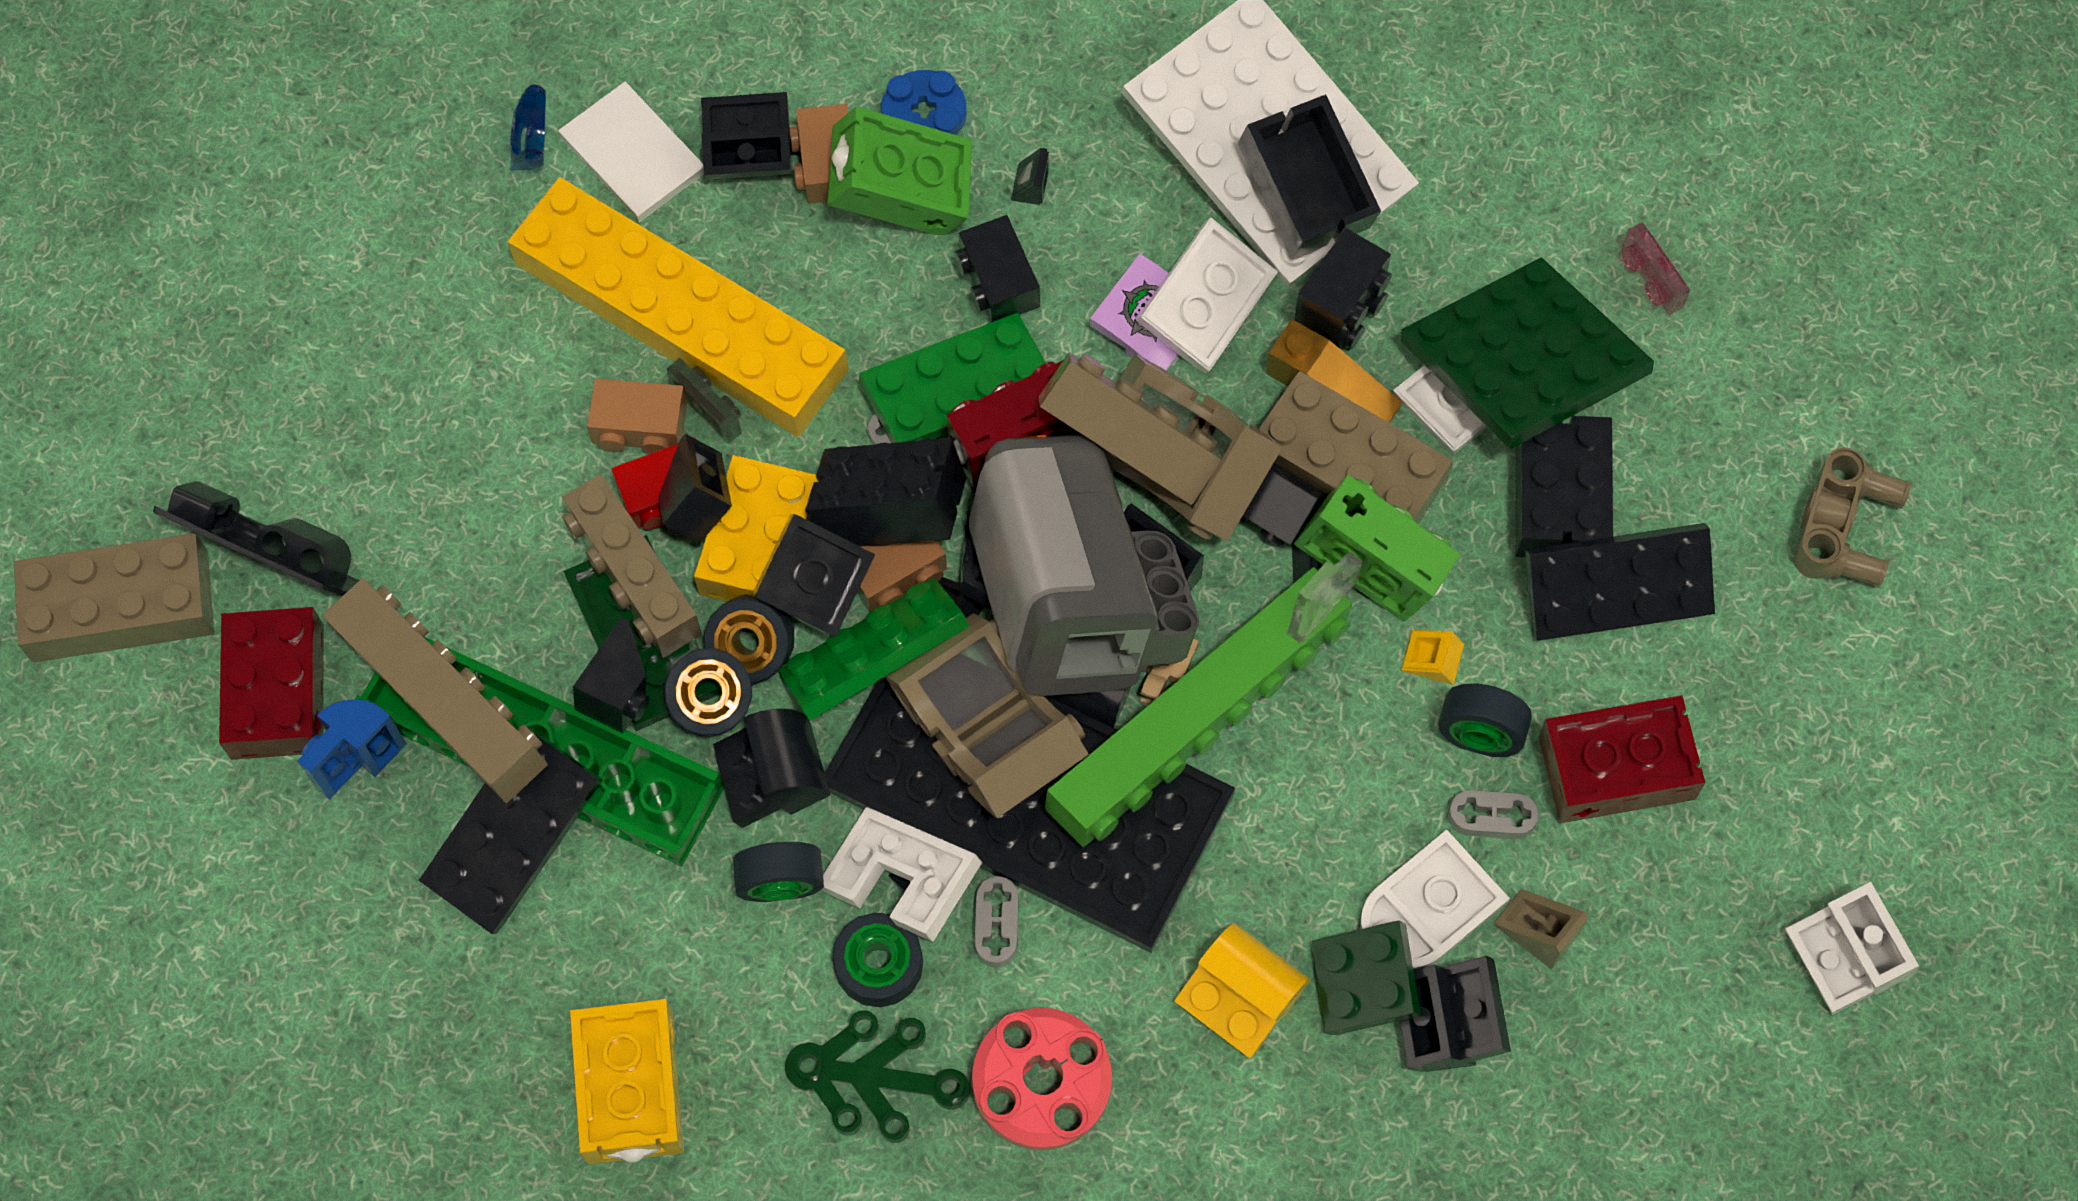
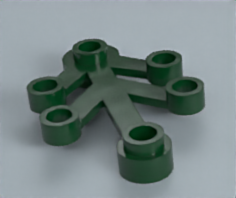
M859 1011L852 1016L850 1026L822 1046L811 1042L800 1044L791 1050L785 1062L786 1075L791 1084L800 1090H814L833 1116L835 1129L845 1136L854 1135L860 1130L862 1116L856 1106L845 1103L832 1081L852 1084L880 1123L883 1137L891 1143H899L907 1138L910 1131L909 1121L903 1113L893 1109L879 1088L933 1096L935 1102L940 1107L948 1110L962 1107L970 1095V1085L967 1077L956 1069H945L934 1076L883 1068L908 1049H917L925 1042V1027L916 1018L902 1020L897 1027L895 1035L855 1063L836 1061L858 1042H870L878 1035L879 1024L876 1016L869 1011ZM863 1019L870 1020L873 1023L872 1030L866 1034H861L855 1029L856 1024ZM912 1026L918 1028L920 1036L916 1040L908 1041L903 1038L902 1034L906 1028ZM807 1058L815 1059L818 1062L816 1070L811 1073H805L800 1070L802 1061ZM947 1080H954L958 1082L960 1088L957 1093L947 1095L941 1090L943 1083ZM845 1112H851L857 1117L855 1124L851 1127H843L839 1124V1117ZM894 1119L900 1120L904 1124L903 1131L897 1135H892L886 1131V1125Z

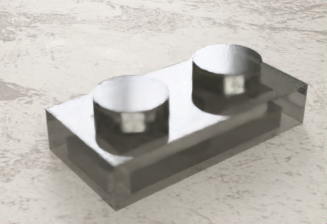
M679 358L666 368L670 385H681L684 387L687 403L727 444H730L742 434L739 422L741 413L738 407L729 397L724 395L720 398L711 389L712 384L709 378L699 367L694 366L691 369Z

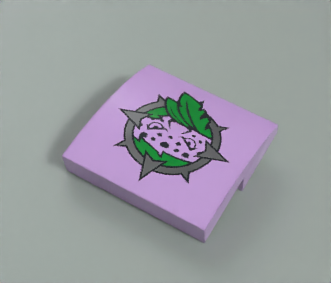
M1139 254L1090 317V326L1126 348V355L1132 358L1136 353L1167 371L1179 355L1139 324L1136 319L1169 273L1145 256Z

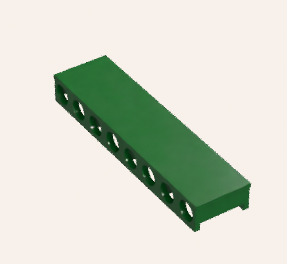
M424 637L431 645L435 642ZM446 647L457 659L452 666L459 673L465 667L468 668L485 686L480 694L487 701L495 695L514 716L508 722L516 730L523 724L531 727L603 779L577 817L578 819L674 864L683 866L724 790L718 772L627 730L622 734L576 711L573 705ZM376 672L362 695L355 697L357 700L374 703L391 716L402 736L468 766Z

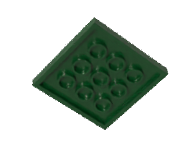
M1542 257L1401 329V342L1509 449L1518 446L1652 374L1654 365L1652 358Z

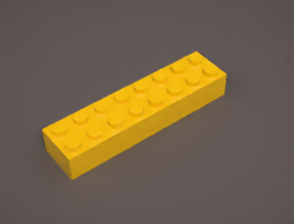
M561 177L556 180L507 241L516 265L798 438L849 371L846 350Z

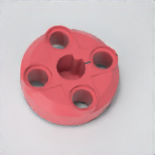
M1031 1008L1006 1015L989 1031L981 1042L976 1053L972 1071L974 1100L987 1125L1006 1141L1032 1150L1061 1148L1086 1135L1102 1116L1112 1087L1110 1059L1101 1036L1076 1016L1052 1008ZM1018 1027L1027 1032L1030 1042L1023 1048H1012L1005 1042L1003 1034L1010 1028ZM1079 1043L1089 1045L1094 1050L1095 1060L1090 1064L1080 1065L1071 1058L1070 1048ZM1036 1063H1039V1066L1043 1069H1048L1052 1066L1059 1074L1060 1087L1048 1095H1038L1030 1091L1025 1085L1023 1076ZM995 1093H1005L1012 1098L1014 1109L1008 1114L998 1115L989 1108L987 1104L988 1098ZM1061 1109H1070L1079 1116L1080 1126L1073 1131H1064L1056 1125L1054 1114Z

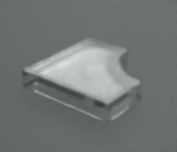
M1349 551L1335 565L1327 561L1298 592L1287 632L1290 637L1298 643L1304 642L1357 584L1362 568V560Z

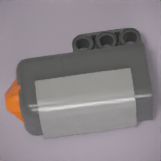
M1038 435L1025 438H1007L997 441L989 449L985 457L969 517V530L1008 665L1014 672L1020 674L1026 692L1035 696L1127 689L1138 683L1140 673L1146 671L1147 665L1173 664L1187 658L1199 624V616L1175 545L1168 536L1158 531L1131 532L1104 449L1084 435Z

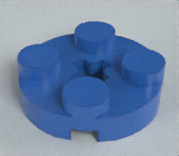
M916 70L904 75L895 76L888 82L887 91L881 102L882 114L957 135L960 129L962 130L966 122L967 108L964 93L955 83L954 77L946 71ZM927 102L928 106L936 108V110L929 111L928 118H921L920 113L912 112V109L918 108L919 103Z

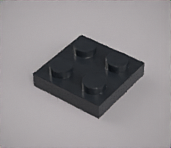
M790 514L751 597L831 637H836L875 554L796 514Z

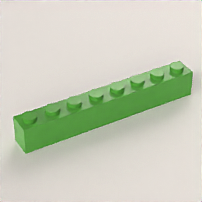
M1313 567L1047 790L1045 810L1083 848L1094 838L1098 841L1106 838L1118 825V818L1128 809H1131L1133 812L1139 810L1153 794L1151 790L1163 780L1166 783L1173 781L1184 770L1186 766L1185 761L1195 752H1198L1200 755L1207 752L1219 739L1220 735L1218 733L1228 724H1231L1233 727L1240 724L1251 712L1252 704L1262 695L1266 699L1273 696L1284 684V677L1294 668L1301 671L1307 667L1316 657L1317 649L1326 641L1331 644L1336 642L1349 628L1350 624L1347 620L1352 603Z

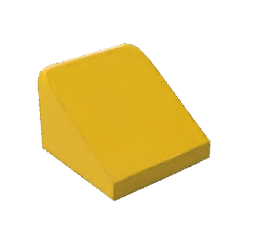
M1412 629L1401 671L1454 685L1464 643L1453 631Z

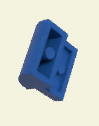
M343 700L326 707L317 715L326 731L323 735L314 736L302 750V756L297 762L315 788L330 800L361 767L376 777L407 743L391 716L382 708L364 700Z

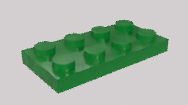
M1017 312L860 372L859 383L891 443L919 441L922 439H935L948 434L946 415L951 413L953 408L961 402L970 399L977 401L992 394V391L998 385L1006 381L1013 380L1017 382L1032 375L1037 367L1046 362Z
M933 578L928 582L915 584L906 592V595L891 604L876 607L868 613L865 619L850 628L840 629L836 637L829 636L826 642L811 651L796 654L778 672L809 721L970 626L962 611L939 582Z

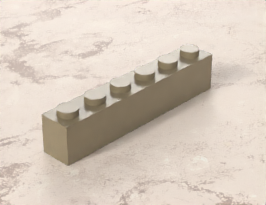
M362 578L322 614L323 618L507 804L548 765L537 751L543 745L542 742L524 724L516 730L508 722L514 716L495 695L487 701L480 694L485 686L468 668L465 667L459 673L452 666L457 660L455 656L439 640H436L431 645L424 638L429 631L411 612L403 618L396 611L401 606V603L385 586L382 585L375 590Z

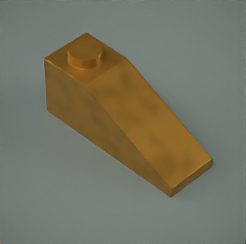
M1293 319L1290 320L1268 353L1266 374L1286 386H1289L1297 373L1301 371L1388 423L1392 421L1402 405V402L1330 340Z

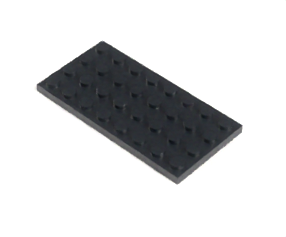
M960 653L918 681L952 731L1015 689L1005 675ZM885 677L877 681L825 772L831 794L863 810L866 807L974 853L982 862L980 868L996 876L1007 878L1014 885L1152 953L1235 794V787L1186 764L1184 770L1173 781L1166 783L1163 780L1151 790L1153 792L1152 796L1139 810L1133 812L1131 809H1128L1118 818V825L1106 838L1101 841L1094 838L1083 848L1045 810L1047 790L1085 758L996 818L970 794L968 787L973 785V783L968 785L959 775L954 776L932 748V744L938 741L936 736L929 737L919 724L916 725ZM1044 696L1065 716L1071 714L1078 721L1085 733V737L1081 739V742L1089 755L1118 731L1061 702ZM1032 711L972 752V754L983 765L988 767L1047 725Z

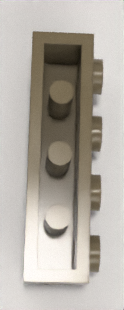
M1069 352L1039 395L1040 407L1192 505L1222 460L1219 450L1216 449L1219 443L1199 428H1196L1192 433L1178 424L1181 418L1168 407L1159 403L1154 408L1141 399L1143 392L1130 382L1120 379L1117 384L1103 375L1106 370L1105 367L1092 357L1082 354L1079 359Z
M602 474L597 475L562 496L567 513L562 515L566 527L575 539L583 538L589 547L585 553L598 574L605 571L613 583L608 586L611 594L622 610L629 607L636 618L632 624L646 646L653 643L662 658L702 635L696 613Z

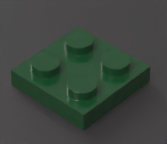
M1400 920L1312 941L1326 1034H1345L1421 1016L1407 927L1404 922Z

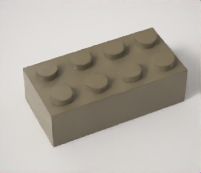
M1301 371L1297 373L1259 428L1283 447L1274 462L1326 493L1324 499L1348 474L1354 479H1361L1369 483L1375 489L1376 494L1389 504L1407 510L1417 524L1420 523L1448 481L1453 463L1452 459Z
M196 533L13 561L18 646L33 663L215 635L208 551Z

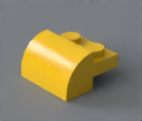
M1233 923L1224 930L1200 959L1198 968L1174 1002L1248 1058H1253L1280 1019L1284 1018L1311 979L1239 925Z

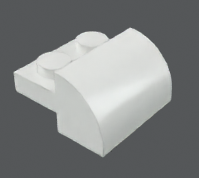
M1871 882L1828 903V907L1785 928L1789 939L1832 1015L1873 994L1877 995L1888 990L1912 975L1919 968L1917 961Z

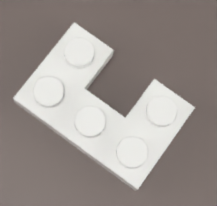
M866 807L824 872V888L822 890L833 897L861 908L884 870L911 881L889 917L897 926L933 942L982 862L974 853Z

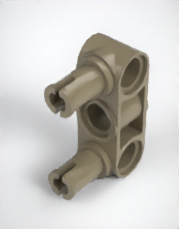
M1842 447L1832 451L1817 476L1800 525L1802 530L1794 553V563L1799 572L1808 578L1814 579L1822 577L1839 579L1843 575L1880 588L1884 581L1889 561L1850 549V544L1845 543L1855 519L1859 500L1867 497L1902 509L1907 501L1912 482L1873 471V466L1868 465L1863 456L1852 448ZM1832 470H1841L1845 472L1850 479H1840L1833 473ZM1813 547L1822 550L1827 558L1820 559L1813 556L1809 548Z

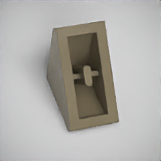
M1521 889L1493 924L1552 970L1580 935L1589 917L1584 911Z

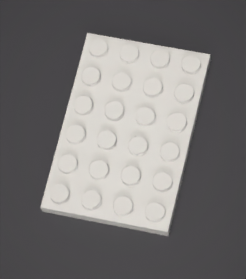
M1237 0L1125 84L1121 91L1124 97L1256 253L1277 270L1276 276L1287 287L1319 264L1335 241L1332 237L1327 246L1297 258H1291L1238 145L1247 124L1283 111L1286 117L1291 107L1326 94L1381 209L1379 216L1419 184L1417 179L1264 0Z

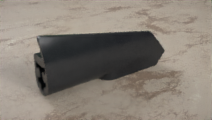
M200 481L176 486L172 491L167 511L154 506V514L321 590L343 596L360 581L347 575L351 563V552L345 540L339 536L297 518L266 526L240 514V503L237 498Z

